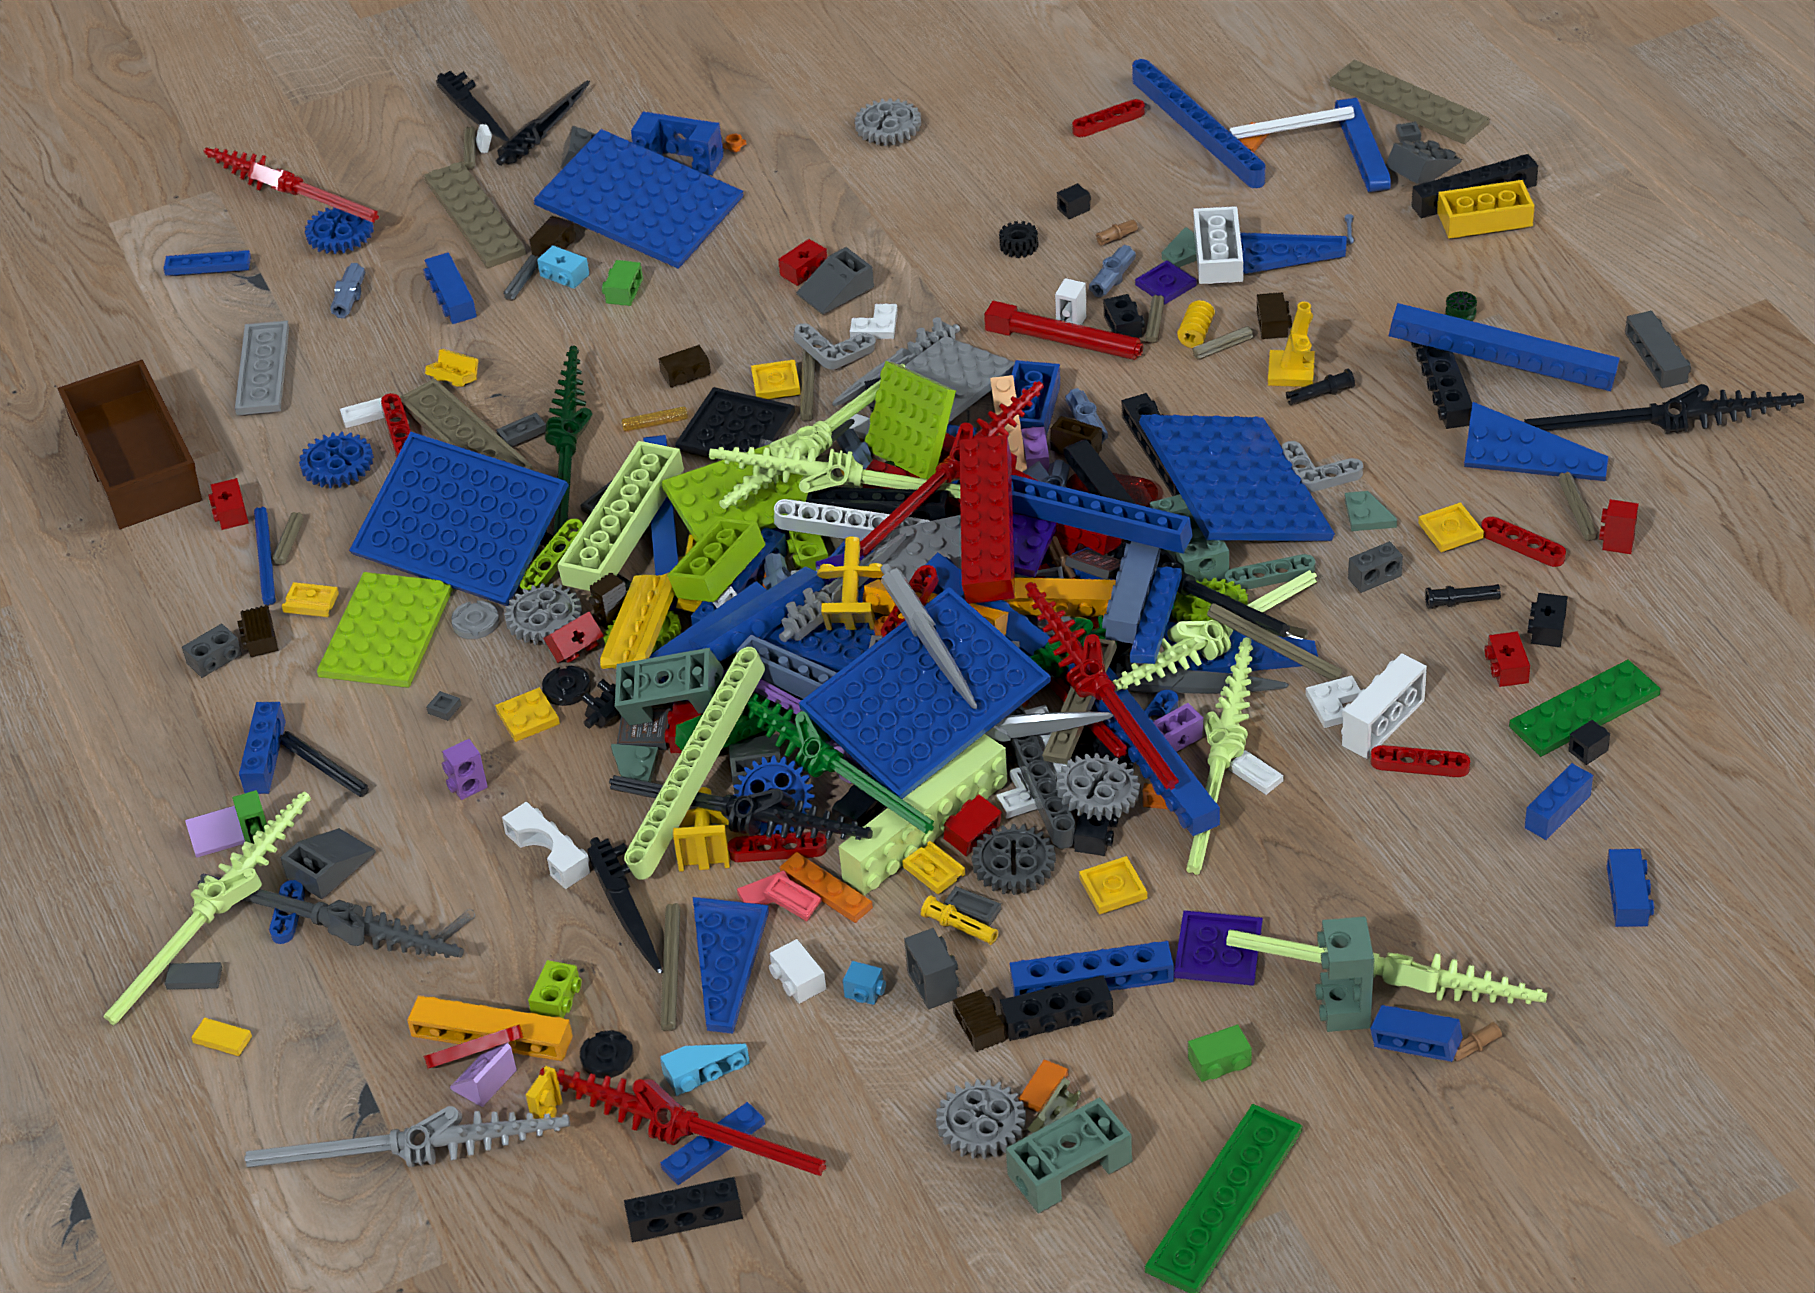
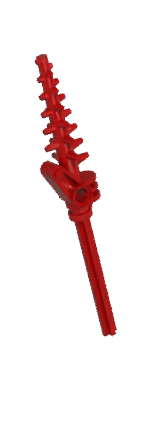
M206 147L203 151L207 158L211 159L212 157L216 159L215 163L223 162L224 169L232 166V174L236 175L237 171L240 170L241 180H244L247 174V177H249L248 185L252 186L254 180H258L256 187L258 191L266 183L275 190L292 195L301 194L372 223L375 222V219H379L378 211L304 183L303 179L294 173L279 168L275 170L266 167L265 155H262L258 163L256 162L257 155L254 153L250 160L247 161L246 152H243L242 156L238 158V152L235 150L232 155L228 154L227 149L220 152L219 148L216 147L215 149Z
M1035 381L1031 388L1022 390L1023 394L1019 398L1012 396L1010 400L1013 403L1006 406L1001 403L999 407L1002 412L999 415L989 411L988 415L993 419L991 422L987 423L978 418L976 422L982 429L974 436L973 426L967 422L962 423L950 454L944 459V463H940L935 469L936 472L860 542V557L862 555L866 557L945 482L950 483L960 480V461H957L960 460V440L996 436L998 433L1007 435L1008 438L1010 434L1004 427L1007 424L1013 427L1018 425L1013 418L1016 415L1025 416L1022 409L1026 405L1029 407L1033 405L1031 400L1035 396H1040V391L1044 388V385L1040 381Z
M1027 583L1025 585L1028 592L1027 596L1035 602L1032 608L1034 610L1039 608L1042 613L1037 619L1039 621L1046 619L1048 622L1042 628L1043 632L1046 633L1053 630L1055 633L1054 636L1047 640L1048 643L1052 644L1060 641L1062 644L1053 651L1054 656L1065 652L1069 655L1058 663L1059 667L1062 668L1073 663L1075 664V667L1067 674V681L1079 697L1083 698L1091 695L1105 703L1165 789H1174L1175 784L1179 783V780L1114 692L1115 685L1105 672L1103 650L1099 637L1095 634L1088 635L1084 640L1083 647L1077 638L1085 633L1084 629L1071 632L1069 628L1075 624L1074 619L1063 622L1061 617L1066 614L1065 611L1055 612L1053 609L1056 605L1055 601L1048 603L1045 599L1046 593H1040L1036 588V583Z
M544 1068L539 1073V1075L543 1076L545 1074ZM564 1069L556 1071L558 1083L562 1085V1091L567 1092L568 1089L575 1090L576 1099L581 1100L583 1094L590 1096V1107L595 1108L598 1100L605 1102V1115L610 1114L613 1106L618 1107V1122L620 1123L624 1122L628 1112L634 1113L632 1130H638L643 1117L649 1119L648 1135L652 1139L658 1138L661 1142L666 1141L667 1144L675 1145L681 1137L690 1136L695 1133L818 1176H822L823 1171L826 1169V1160L700 1118L696 1111H686L682 1105L678 1104L652 1079L636 1080L633 1083L635 1094L625 1092V1078H621L617 1089L610 1087V1076H605L601 1085L595 1083V1074L590 1073L588 1080L580 1078V1072L575 1071L573 1076L564 1074ZM668 1110L671 1113L670 1121H668L667 1119Z

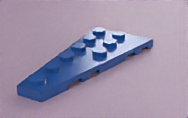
M1240 233L1243 274L1346 256L1347 236Z
M1475 402L1472 403L1464 467L1558 477L1560 473L1570 472L1573 478L1606 481L1608 456Z
M1168 621L1164 638L1173 646L1177 642H1173L1168 638L1167 631L1176 625L1177 622ZM1233 630L1229 637L1231 642L1229 651L1217 656L1213 660H1208L1198 650L1197 653L1202 664L1197 666L1189 656H1186L1185 658L1190 667L1187 670L1233 673L1230 667L1236 665L1235 655L1240 651V642H1242L1243 638L1249 637ZM1278 636L1318 657L1315 641ZM1252 640L1253 650L1249 654L1252 657V661L1247 665V668H1251L1252 671L1302 666ZM1178 661L1174 662L1176 668H1183Z
M693 897L707 1031L733 1034L765 928L769 908L768 905Z

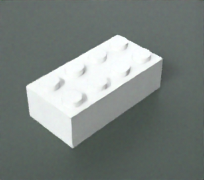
M1237 207L1194 209V237L1199 284L1243 282V255Z
M1402 653L1395 660L1390 661L1386 669L1380 675H1376L1372 683L1366 689H1362L1357 698L1343 709L1342 746L1368 759L1371 756L1372 749L1381 745L1425 701L1427 666Z

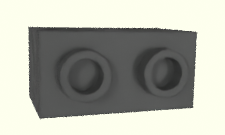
M1389 541L1349 558L1348 579L1362 593L1402 576L1403 555Z
M222 623L182 646L186 663L201 678L242 655L238 638Z

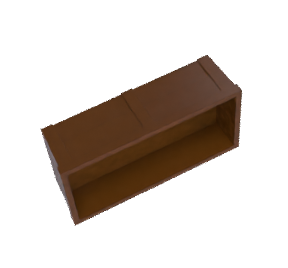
M143 359L57 388L73 431L78 436L85 450L94 476L106 495L119 529L202 501L194 460Z

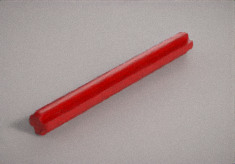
M1051 677L1049 687L1065 702L1071 687L1061 677ZM1103 721L1086 725L1116 757L1120 758L1122 755L1125 756L1127 754V746Z

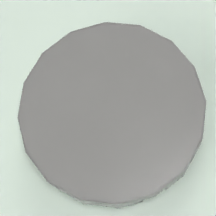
M471 601L457 607L451 617L454 632L459 637L465 639L486 637L494 632L499 623L496 607L486 601H477V603L471 604Z

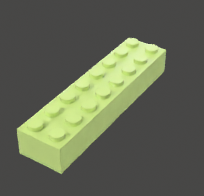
M642 441L637 442L558 563L561 581L564 586L590 591V585H593L597 580H601L608 573H613L617 576L667 497L662 488V480L680 475L684 470L680 449Z
M984 734L903 798L904 801L934 821V829L932 831L929 830L927 834L887 808L863 827L871 828L873 831L871 839L861 838V840H856L855 837L851 836L839 845L842 881L865 896L871 890L876 889L890 875H894L903 866L902 860L920 847H926L927 842L931 841L933 843L935 839L944 833L945 821L951 815L955 816L961 811L962 806L967 800H973L978 794L987 800L997 790L1002 789L1007 783L1005 747Z

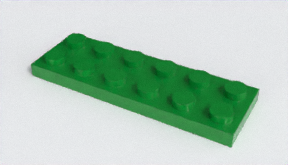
M1627 659L1512 718L1509 721V727L1542 757L1569 743L1570 733L1590 720H1594L1602 726L1660 696L1661 688Z

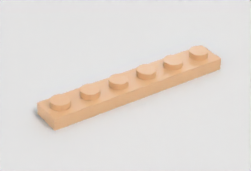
M1013 375L990 378L994 411L997 415L1002 412L999 407L1001 403L1009 406L1013 403L1010 400L1011 397H1016ZM1016 415L1013 419L1018 425L1013 427L1007 424L1004 428L1010 434L1008 437L1010 452L1017 456L1015 469L1023 472L1027 469L1020 419L1019 415Z

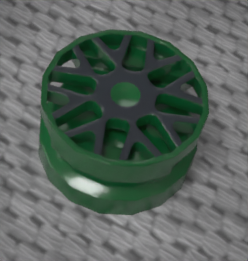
M1459 291L1450 294L1446 298L1447 307L1445 315L1474 321L1477 311V299L1473 294Z

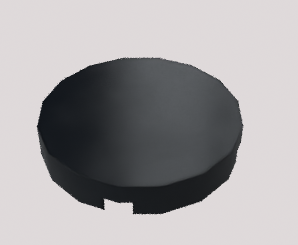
M572 665L566 666L563 669L558 667L546 674L542 681V690L547 700L552 704L568 706L582 701L583 695L586 692H590L591 682L588 673L580 667Z
M613 1030L600 1031L595 1033L596 1036L591 1039L587 1038L580 1048L581 1064L588 1074L593 1073L597 1078L603 1079L605 1076H610L611 1078L625 1072L634 1060L633 1045L621 1032Z

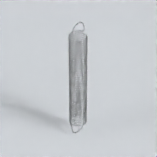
M462 914L461 920L458 917L457 921L449 924L442 933V936L445 937L443 938L444 942L447 937L450 938L462 928L465 921L467 924L471 917L465 916L463 918Z

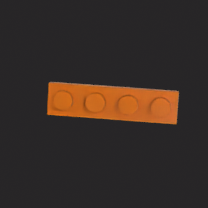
M798 852L779 867L780 872L785 871L791 881L819 896L822 902L854 923L859 921L873 908L870 899Z

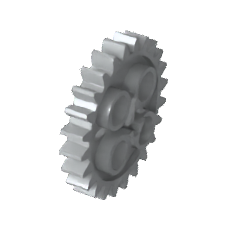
M891 98L886 102L884 99H881L880 103L873 101V105L866 104V108H860V112H857V117H855V128L858 136H862L863 140L868 139L869 143L876 141V145H879L881 142H884L885 146H887L888 142H891L893 145L896 144V141L903 143L904 138L910 140V135L916 136V131H920L921 114L918 112V108H914L913 103L907 105V101L900 103V99H897L895 102Z
M541 583L540 588L532 585L531 591L523 589V595L516 593V600H509L510 606L505 607L506 613H504L507 629H510L511 635L516 634L517 640L524 638V643L533 640L534 645L538 641H542L546 645L544 637L583 615L580 598H577L576 593H571L570 588L563 590L562 585L554 588L553 583L549 587H545Z
M1096 753L1094 758L1085 754V759L1083 760L1078 756L1075 757V762L1068 760L1067 766H1062L1061 772H1058L1056 790H1058V798H1062V804H1069V811L1077 809L1078 816L1087 813V819H1090L1092 815H1096L1100 821L1104 815L1108 820H1111L1112 814L1120 818L1121 812L1129 813V808H1134L1135 801H1138L1140 783H1137L1138 776L1133 775L1134 769L1126 770V762L1119 765L1118 758L1111 761L1109 760V755L1106 754L1102 759Z
M976 1079L975 1086H971L966 1081L964 1089L956 1085L955 1094L947 1092V1100H940V1108L936 1110V1126L939 1137H943L944 1145L950 1144L952 1152L960 1148V1155L962 1157L967 1152H971L972 1159L976 1157L977 1153H981L982 1158L986 1159L989 1152L994 1157H997V1150L999 1149L1006 1153L1007 1144L1012 1145L1016 1143V1138L1021 1139L1022 1130L1026 1128V1112L1023 1101H1019L1018 1094L1011 1095V1087L1002 1090L1001 1082H998L994 1087L991 1086L989 1079L985 1085H981L979 1079Z

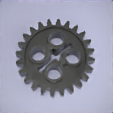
M1015 824L1011 825V829H1007L1002 825L999 832L993 828L991 836L984 833V841L977 840V847H973L972 865L973 872L977 873V880H983L985 887L992 884V891L1002 888V894H1005L1008 889L1012 891L1013 895L1016 894L1017 889H1021L1024 894L1027 887L1036 890V883L1044 885V878L1050 879L1051 871L1055 870L1056 854L1054 853V845H1050V838H1044V832L1035 834V827L1027 831L1024 824L1020 829H1016ZM1012 843L1016 844V875H1012L1011 868Z

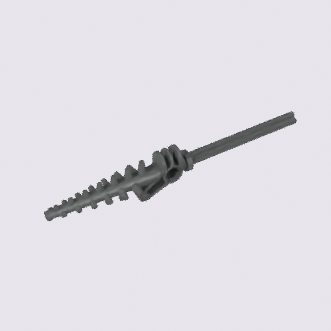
M201 874L197 884L205 883L204 878L208 874ZM258 889L242 899L273 909L276 907L281 911L291 914L296 913L298 916L309 918L313 924L323 925L328 928L329 934L338 936L352 946L363 945L365 935L372 937L375 950L379 949L381 940H386L388 951H393L394 944L399 943L401 944L402 953H406L410 947H415L417 955H420L422 951L429 950L430 956H435L437 952L438 954H444L445 958L450 956L461 958L464 953L463 948L457 947L455 943L452 945L445 943L442 937H438L437 940L432 939L428 931H423V935H420L418 930H415L414 925H409L408 930H405L406 926L401 925L399 918L395 919L394 926H392L393 921H387L385 912H381L380 916L376 915L373 917L372 906L366 907L364 917L362 906L353 905L350 902L346 903L342 900H337L330 905L323 902L312 904L262 889Z

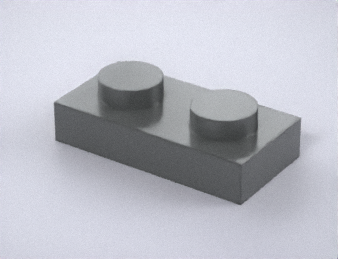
M533 413L498 428L496 431L497 435L512 447L546 432V423L537 413Z

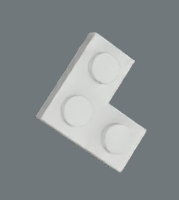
M875 304L874 318H852L850 338L861 333H868L873 335L875 339H894L897 304Z
M1348 676L1307 687L1306 696L1324 728L1343 723L1342 712L1344 708L1342 704L1354 701L1361 690L1353 676Z
M1020 767L1010 770V778L1016 789L996 795L997 803L1006 819L1037 809Z

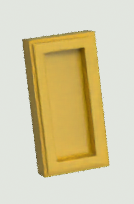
M205 1017L191 1036L195 1044L240 1056L252 1038L251 1031Z

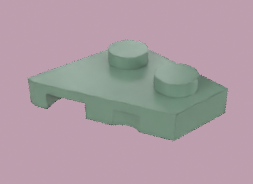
M1188 227L1184 228L1162 251V260L1164 262L1168 260L1180 268L1197 261L1194 233Z
M1369 491L1345 493L1344 500L1351 531L1397 528V518Z
M611 745L612 754L621 777L646 782L652 781L659 757L658 747Z

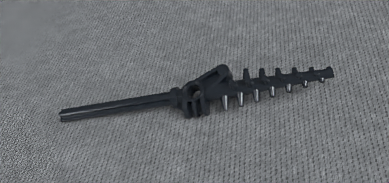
M1700 384L1669 399L1667 402H1662L1661 405L1651 403L1649 407L1524 419V423L1544 431L1651 421V424L1660 426L1665 434H1670V431L1678 433L1679 430L1688 432V419L1699 417L1702 428L1707 429L1708 416L1714 415L1717 425H1722V414L1730 413L1732 422H1736L1737 412L1745 411L1746 417L1751 418L1752 410L1760 409L1761 414L1764 415L1766 414V408L1775 407L1776 411H1780L1781 406L1791 405V407H1796V404L1804 403V395L1798 393L1797 395L1787 396L1786 392H1783L1781 396H1772L1771 392H1766V397H1757L1756 392L1751 391V398H1742L1740 390L1735 391V399H1727L1725 390H1720V400H1707L1709 388L1705 384ZM1675 408L1680 413L1673 415L1669 412V409Z
M1128 542L1121 543L1119 547L1110 551L1107 555L1121 560L1124 557L1126 543ZM1161 550L1157 567L1181 568V565L1174 560L1168 551ZM1182 571L1178 593L1184 596L1192 594L1211 604H1217L1281 637L1287 636L1290 626L1208 588L1196 582L1193 575Z
M616 775L613 776V779L610 778L609 780L611 790L656 799L663 787L661 784ZM779 788L740 797L731 794L721 797L698 792L690 805L721 812L728 819L730 831L740 832L741 834L747 833L750 836H755L758 833L761 822L768 823L766 837L771 838L777 824L782 825V838H786L790 827H797L796 838L798 839L801 838L805 829L811 830L810 838L816 839L819 831L826 832L825 838L829 840L833 833L841 834L840 839L845 840L847 836H853L856 840H861V838L871 839L873 834L870 827H859L857 822L853 821L852 824L843 823L844 817L839 816L837 821L830 820L829 811H825L823 817L816 816L817 806L812 805L808 814L802 813L804 801L798 800L794 811L785 809L790 806L792 797Z

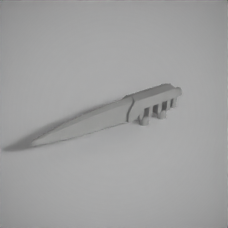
M936 317L933 319L934 326L932 327V332L925 331L924 328H918L916 330V342H908V349H899L895 355L886 361L894 362L898 365H906L944 336L956 340L955 334L960 331V327L957 324L951 326L942 322L940 317ZM885 361L845 390L833 401V406L850 401L865 391L864 381L881 378L880 373Z
M906 533L892 539L863 558L859 566H869L872 563L883 565L905 540ZM838 577L829 585L824 586L819 592L813 593L812 588L805 589L803 591L806 598L804 606H796L795 602L786 604L789 613L787 614L788 618L784 617L781 620L784 631L779 634L781 641L786 642L790 638L796 641L801 640L824 621L821 613L822 603H841L843 577ZM859 577L858 589L869 579V577Z
M884 564L880 568L884 574L881 582L904 616L914 637L918 635L947 679L966 702L977 710V704L962 673L933 627L936 624L902 572L898 568L892 570L889 564Z
M1052 712L1010 715L985 734L995 741L1005 742L1011 741V738L1076 728L1110 719L1113 715L1109 712Z

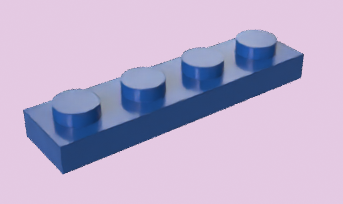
M250 250L166 256L163 269L165 276L249 270L251 254Z
M746 1102L717 1122V1124L751 1135L765 1125V1119L755 1108ZM699 1135L661 1161V1169L679 1186L733 1148V1146Z

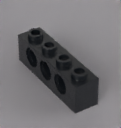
M1104 975L1001 999L1000 1009L1001 1015L1006 1021V1032L1009 1041L1112 1017L1113 998Z
M735 1176L624 1200L632 1243L743 1219Z

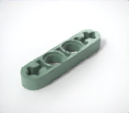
M1301 554L1233 568L1226 572L1225 579L1226 583L1234 581V586L1240 584L1241 589L1248 590L1291 581L1309 570L1311 573H1314L1316 562L1311 555ZM1279 568H1284L1288 571L1285 573H1279L1276 570ZM1262 573L1265 576L1257 578L1253 574Z

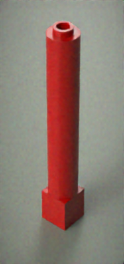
M992 301L984 313L985 331L1007 336L1014 332L1136 360L1143 352V344L1140 338L1017 311V306Z

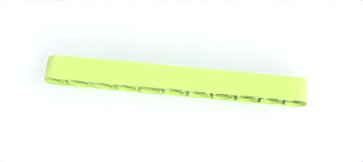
M745 647L735 656L627 849L624 860L635 878L646 879L655 871L673 838V828H678L760 681L765 671V666L755 648Z

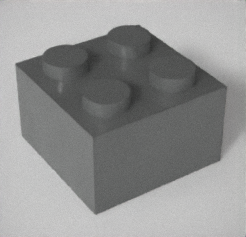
M934 928L904 938L907 973L927 1009L935 1008L956 999L957 987L960 986L955 973L958 970V964L954 955L949 956L944 938L942 936L938 937Z

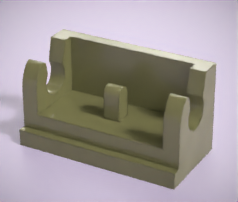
M1063 1078L1054 1088L1027 1129L1034 1133L1073 1112L1078 1104L1076 1102L1081 1097V1091L1078 1090L1075 1094L1070 1093L1067 1090L1070 1081Z

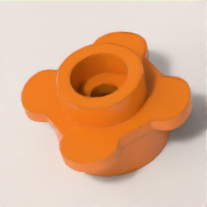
M729 134L726 136V143H723L722 147L723 149H729L731 152H739L741 147L746 145V140L742 139L740 134Z

